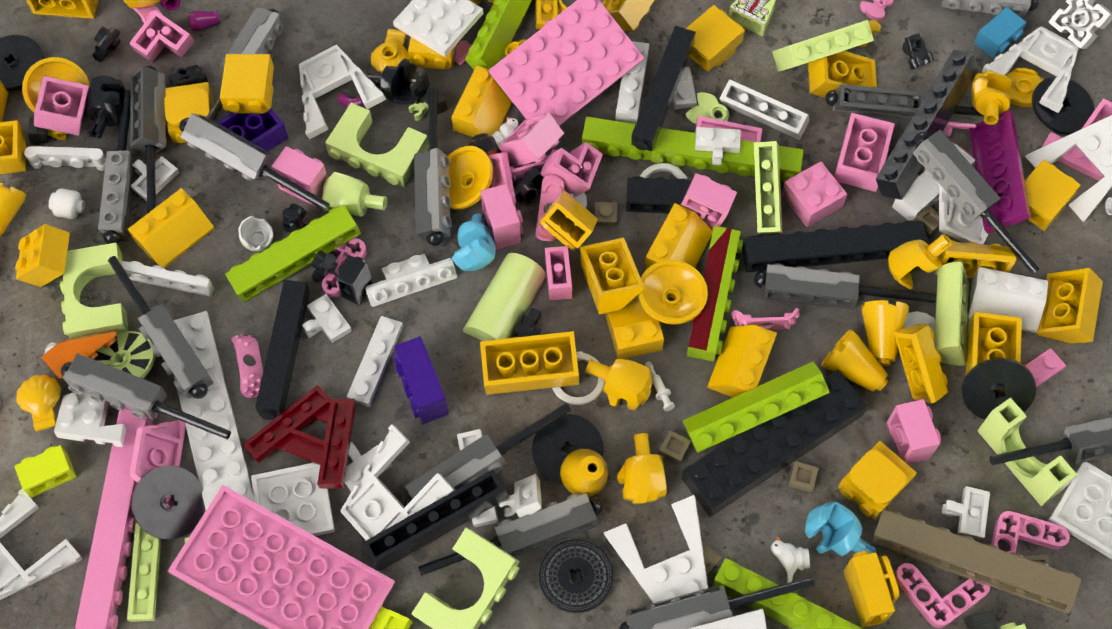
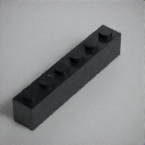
M494 469L364 541L363 545L373 565L381 571L505 501L509 496Z

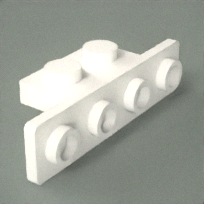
M425 254L415 255L407 260L391 263L387 267L382 268L386 280L366 286L365 290L370 305L374 307L456 279L457 274L451 258L429 264Z

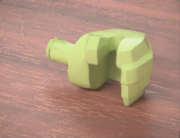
M333 172L325 180L322 199L330 203L328 212L333 207H340L344 204L351 215L362 217L365 215L367 208L384 211L387 207V197L370 195L368 185L360 179Z

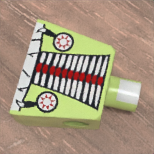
M736 0L730 6L728 17L734 22H738L742 27L763 37L773 14L776 0Z

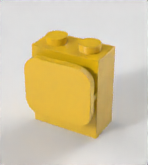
M713 5L686 28L696 32L695 43L689 57L709 72L713 67L722 65L735 53L736 48L743 42L745 30L738 22H734L723 10Z
M411 37L408 48L409 61L411 64L421 65L426 68H452L455 61L454 55H456L457 44L444 57Z
M226 54L220 100L225 111L233 113H265L270 110L273 97L272 79L274 71L270 54Z
M208 82L165 88V117L168 122V132L173 143L188 142L181 138L182 132L179 124L182 119L189 118L191 113L202 114L207 117L213 107V93Z
M1042 160L1025 180L1031 218L1027 220L1045 231L1074 197L1081 184L1058 170L1053 164Z
M564 190L542 216L540 223L565 246L575 250L593 232L598 218Z
M879 441L852 467L850 472L841 480L838 488L841 489L840 491L845 498L853 500L859 505V509L864 515L871 516L875 520L882 513L883 509L885 510L910 484L917 472Z
M868 551L855 553L843 572L860 626L865 628L885 623L895 612L893 604L899 598V590L890 561L887 556H881L878 559L876 552L868 554Z

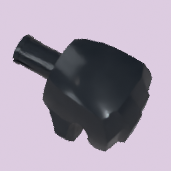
M405 58L401 60L398 67L386 66L382 75L366 74V77L376 87L381 88L385 98L396 104L412 105L418 103L430 86L426 69L418 65L415 69V75L412 76L409 72L410 61Z
M107 75L92 78L86 98V111L90 119L93 120L88 133L94 138L97 137V134L98 139L102 138L106 126L111 127L118 124V113L115 105L120 104V100L123 99V91L125 90L124 85L119 79Z

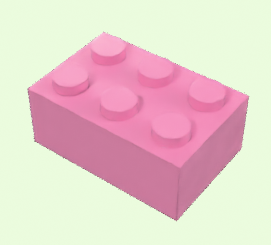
M851 113L834 174L837 182L877 191L876 177L885 164L895 123Z

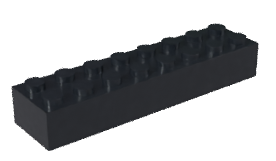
M838 369L824 378L830 393L736 435L684 469L682 475L683 482L709 517L863 416L867 405Z

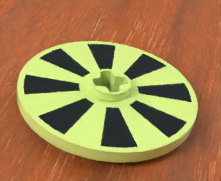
M135 331L117 333L115 336L117 340L106 349L102 346L96 351L98 355L93 360L142 379L149 373L155 361V353L150 347L153 343L150 339L146 340L142 333Z

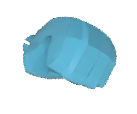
M474 214L471 221L463 223L458 229V243L461 249L455 252L452 260L461 270H479L490 264L495 258V242L490 230L484 225L486 218L482 219V214Z
M828 502L809 512L805 533L809 539L815 536L819 530L823 533V540L816 548L820 554L831 549L840 556L846 555L851 550L855 553L868 551V554L875 552L876 549L860 538L863 530L862 525L855 514L838 502Z

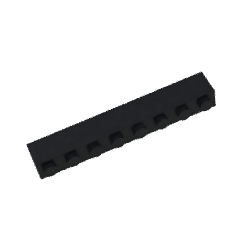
M952 51L876 177L882 196L902 200L922 167V164L918 162L913 154L918 147L914 143V138L922 131L928 132L930 136L939 130L943 132L976 73H978L973 52Z
M909 220L898 224L888 222L878 226L840 227L836 230L818 229L814 232L805 233L803 231H796L792 234L784 235L775 233L763 237L753 235L744 238L742 252L746 273L766 271L767 265L782 264L786 267L795 268L797 266L809 267L888 259L892 250L906 242L923 240L928 244L923 221L915 222Z

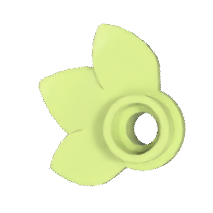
M703 92L697 94L699 106L690 109L686 113L688 120L696 124L698 116L728 121L729 118L728 108L723 104H719L714 95ZM720 112L722 117L716 118L714 114Z

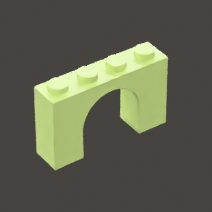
M865 20L772 51L779 72L874 41L869 22Z
M350 103L325 142L328 154L335 160L341 159L348 162L354 168L364 169L374 177L380 176L392 185L398 184L405 187L415 171L414 154L427 151L429 148L428 136L408 127L394 149L384 154H370L359 146L363 136L372 124L370 110Z
M117 243L67 251L65 272L63 274V281H60V288L62 294H64V301L61 302V307L66 321L62 324L63 331L69 338L115 329L118 333L128 331L127 312L121 303L101 307H87L80 303L81 292L88 282L97 277L116 274L108 259L116 256L120 264H122L123 254Z
M1009 398L991 411L977 431L996 454L1025 449L1026 447L1019 434V426L1027 416ZM1061 455L1048 465L1040 462L1035 457L1005 463L1040 506H1043L1058 495L1077 476V473Z
M465 528L454 545L453 550L473 562L480 569L484 578V590L478 602L465 610H457L433 594L425 592L412 615L433 629H478L481 623L485 624L489 620L493 612L490 610L495 601L499 602L506 592L504 586L508 580L512 581L520 569L517 566L520 562L519 560L473 530Z

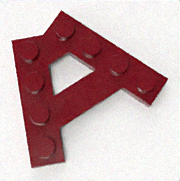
M317 385L244 442L243 446L258 464L277 448L318 464L320 469L317 485L320 489L343 488L357 403L355 399H331ZM314 419L327 423L324 441L300 430Z

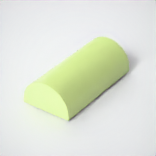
M508 253L463 328V332L481 341L512 338L519 322L523 319L546 278V273L542 267L526 256Z
M962 262L948 263L938 269L935 316V349L939 352L942 363L965 366L967 349L969 281Z

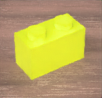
M61 445L49 447L43 453L35 457H27L21 463L14 466L23 491L31 498L77 477L69 455Z

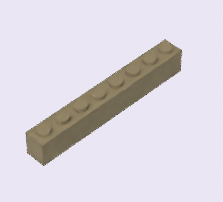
M883 509L872 541L873 545L1067 614L1075 605L1082 579L1070 571L1051 568L1045 562H1034L1025 559L1019 553L1002 551L993 544L976 542L970 536L953 534L944 527L927 525L921 519L904 517L895 510L887 511Z

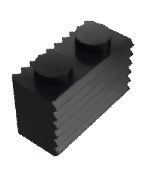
M347 256L348 259L342 264L343 267H340V271L335 275L342 298L360 305L367 294L365 287L373 284L371 273L366 260L358 256L356 258Z

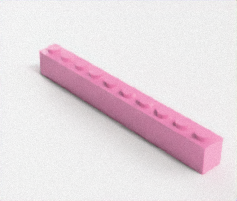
M125 408L123 411L119 410L116 425L124 424L127 429L123 447H117L112 443L75 629H117L118 616L116 613L118 605H121L123 599L121 587L122 582L127 578L126 561L132 552L130 540L132 533L135 532L136 522L132 513L131 500L137 482L129 475L138 428L153 425L152 419L147 417L140 419Z

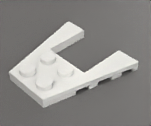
M1041 26L1023 38L1022 42L1010 47L1009 51L997 56L990 64H986L983 67L982 73L992 71L1006 75L1019 57L1057 76L1039 103L1059 113L1063 106V100L1067 92L1068 82L1079 47Z
M337 44L299 64L300 81L303 88L302 102L305 108L304 121L307 129L305 133L309 140L329 130L316 102V98L353 79L367 109L386 100L384 94L363 74Z
M1112 115L1025 156L1029 163L1036 168L1042 160L1054 164L1077 146L1104 176V178L1068 205L1083 223L1086 222L1089 215L1101 203L1108 191L1112 189Z
M957 148L963 154V150ZM939 184V231L963 243L977 242L978 244H984L988 234L984 230L981 216L971 221Z
M392 424L388 428L390 431L385 440L381 441L378 445L377 453L372 462L367 464L363 472L365 474L361 481L355 485L340 510L365 540L370 539L455 491L449 482L441 474L437 473L406 507L398 501L377 478L410 443L400 430Z
M23 489L18 492L19 495L12 504H8L1 512L0 538L39 509ZM65 539L24 571L0 543V600L81 561L82 557Z
M694 495L671 504L690 550L653 566L644 568L627 524L604 532L605 537L653 603L709 588L697 502Z

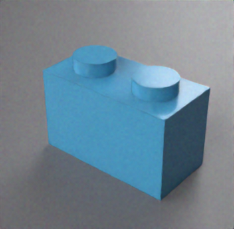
M1006 7L979 30L974 43L994 58L999 53H1005L1010 47V43L1013 41L1017 42L1023 36L1026 21Z

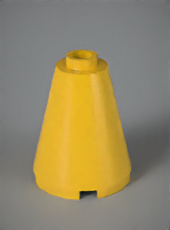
M0 183V237L25 202L27 196L24 192L14 187L8 188L3 186V183Z
M880 300L865 302L861 307L869 350L881 366H890L891 362L896 361L898 346L893 332L905 327L909 312V306L905 303L896 301V306L888 304L889 301Z
M848 330L838 340L834 349L828 352L821 363L824 368L832 372L838 369L844 378L872 392L876 389L881 391L888 383L886 379L887 372L853 330Z
M578 449L564 459L561 465L560 477L564 487L572 494L579 493L580 495L587 493V496L590 497L599 493L606 485L608 467L603 457L597 452L590 449Z

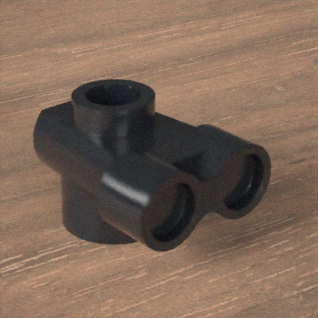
M104 26L99 29L94 38L98 43L95 45V51L92 54L96 61L102 62L111 48L115 50L121 41L118 38L119 30L111 27L109 30Z
M919 33L904 38L905 42L902 49L910 58L908 63L911 70L935 61L932 53L928 52L925 41Z
M197 64L188 66L186 69L179 68L176 70V73L169 75V82L173 87L208 82L206 74L200 71Z
M535 166L527 172L523 179H518L514 183V194L520 202H533L538 197V189L542 188L543 176Z
M292 203L289 208L283 210L282 225L286 232L290 233L307 226L303 222V218L307 213L303 207Z
M319 250L310 266L316 269L312 273V279L315 282L323 281L327 273L332 275L338 263L335 262L336 257L333 254H326Z
M530 307L525 322H519L514 335L518 337L540 335L542 329L535 325H537L541 317V312Z

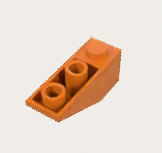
M115 329L64 339L41 358L61 379L63 377L61 375L63 364L72 362L77 353L94 359L98 355L96 351L100 347L104 346L106 349L117 340L115 336L118 331Z

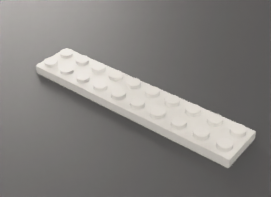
M207 311L174 320L214 383L208 387V393L202 399L189 398L185 391L181 394L178 391L182 411L231 431V435L227 440L185 423L198 479L203 487L202 496L205 509H208L222 485L255 502L209 314Z

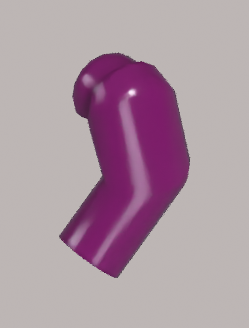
M341 93L337 98V101L346 109L350 103L366 109L361 97L351 99L347 94Z

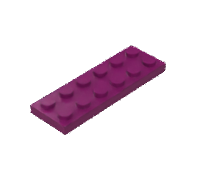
M1010 110L998 114L999 119L996 124L989 125L982 121L975 124L976 128H969L973 158L976 160L974 163L975 170L1000 197L989 210L1004 228L1031 218L1014 114ZM982 219L984 230L987 234L995 232L988 222Z

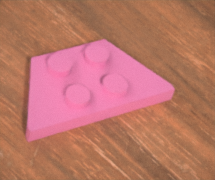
M177 420L137 429L129 474L137 483L146 473L162 466L180 467L186 428L185 422ZM171 496L163 500V503L167 504V509L174 505V502L171 501Z

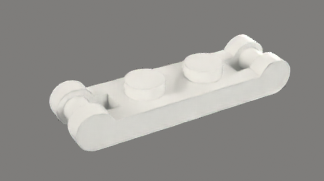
M30 146L24 151V155L35 169H39L43 165H50L52 167H96L100 171L105 170L106 158L102 150L98 148Z

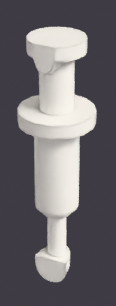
M647 362L645 366L652 371V382L657 391L656 399L663 401L664 411L674 409L675 404L669 399L671 395L670 389L665 388L660 375L655 373L653 364Z

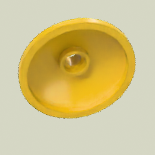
M50 57L36 62L29 68L23 80L22 92L27 106L34 113L43 76L83 84L89 87L90 83L84 71L72 61L59 57Z
M464 146L448 155L450 160L449 178L451 186L449 187V197L451 199V209L460 210L474 205L481 199V191L488 189L493 176L491 159L486 152L475 146Z
M664 260L650 266L641 276L644 290L638 294V298L643 309L654 319L667 324H682L696 318L704 309L708 296L707 285L703 276L693 266L678 260ZM672 297L674 301H669L667 298Z

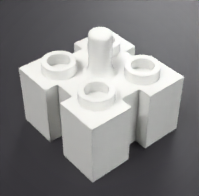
M1066 0L1069 4L1067 9H1059L1050 19L1049 23L1061 33L1067 34L1070 32L1071 35L1068 39L1079 48L1087 49L1098 37L1094 32L1098 28L1105 29L1111 22L1112 12L1101 4L1094 6L1095 0Z

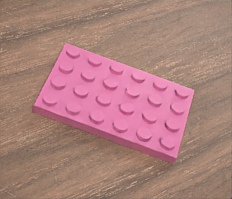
M577 0L488 72L525 119L549 112L556 123L561 126L643 61L644 57L599 0Z

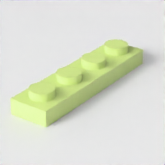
M135 522L127 620L129 622L155 621L161 539L147 534L137 522Z

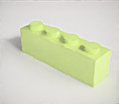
M777 141L754 143L757 232L759 235L782 234L779 145Z

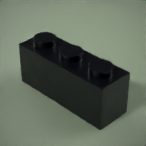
M641 176L628 177L626 211L669 214L674 203L685 207L681 204L692 181L683 178L668 180L663 177L655 179Z

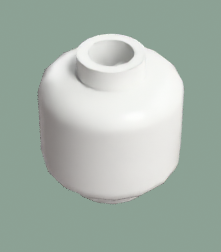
M60 188L55 193L53 192L49 199V209L52 210L56 217L72 220L77 218L79 213L82 214L85 208V201L82 200L81 194L77 191Z

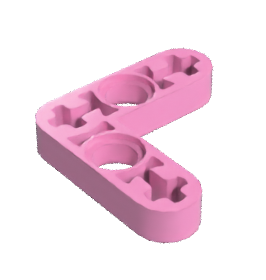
M356 237L332 251L339 255L335 261L338 265L333 274L327 273L322 281L323 291L330 298H336L341 295L335 275L338 274L339 267L348 259L347 256L355 258L358 256L365 259L367 255L364 242ZM358 247H360L361 252L356 251L353 254L352 249L356 250ZM336 282L337 288L333 287L330 290L328 285H334Z
M1006 511L996 520L991 544L997 546L999 540H1005L1010 545L1008 553H1016L1019 539L1058 550L1062 549L1069 542L1070 534L1061 525ZM1008 518L1013 525L1009 528L1007 534H1003L1006 531V523L1003 521ZM1029 524L1035 525L1039 530L1038 536L1029 535L1026 526ZM1057 532L1061 540L1057 543L1055 542V537L1050 535Z
M904 563L900 565L894 575L900 588L929 624L935 628L946 627L983 599L990 591L989 585L968 579L942 599L913 564ZM903 571L905 573L909 571L912 573L910 579L904 580L902 578ZM917 581H919L920 584H918L913 590H911L910 587L913 585V583L915 584ZM980 583L982 585L980 591L978 590L970 596L967 592L974 587V584ZM917 590H926L930 596L929 601H920L917 598ZM953 596H961L965 601V606L963 608L955 607L952 603ZM935 601L937 604H935V606L928 611L926 607L930 606L932 602ZM936 612H943L945 614L943 620L935 619Z

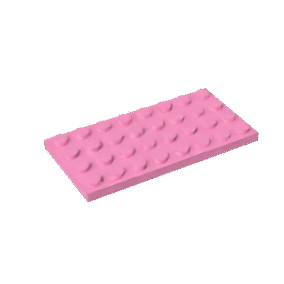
M224 485L216 494L168 570L175 577L268 629H369L395 584L393 579Z

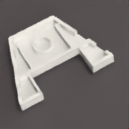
M72 392L63 396L54 433L57 438L83 442L85 439L95 440L97 444L104 445L106 442L113 443L114 446L123 447L127 429L124 424L104 426L109 402L104 400L97 402L90 398L87 393L77 394Z

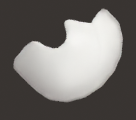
M249 216L241 222L238 228L240 242L251 251L267 249L274 238L273 228L265 219Z

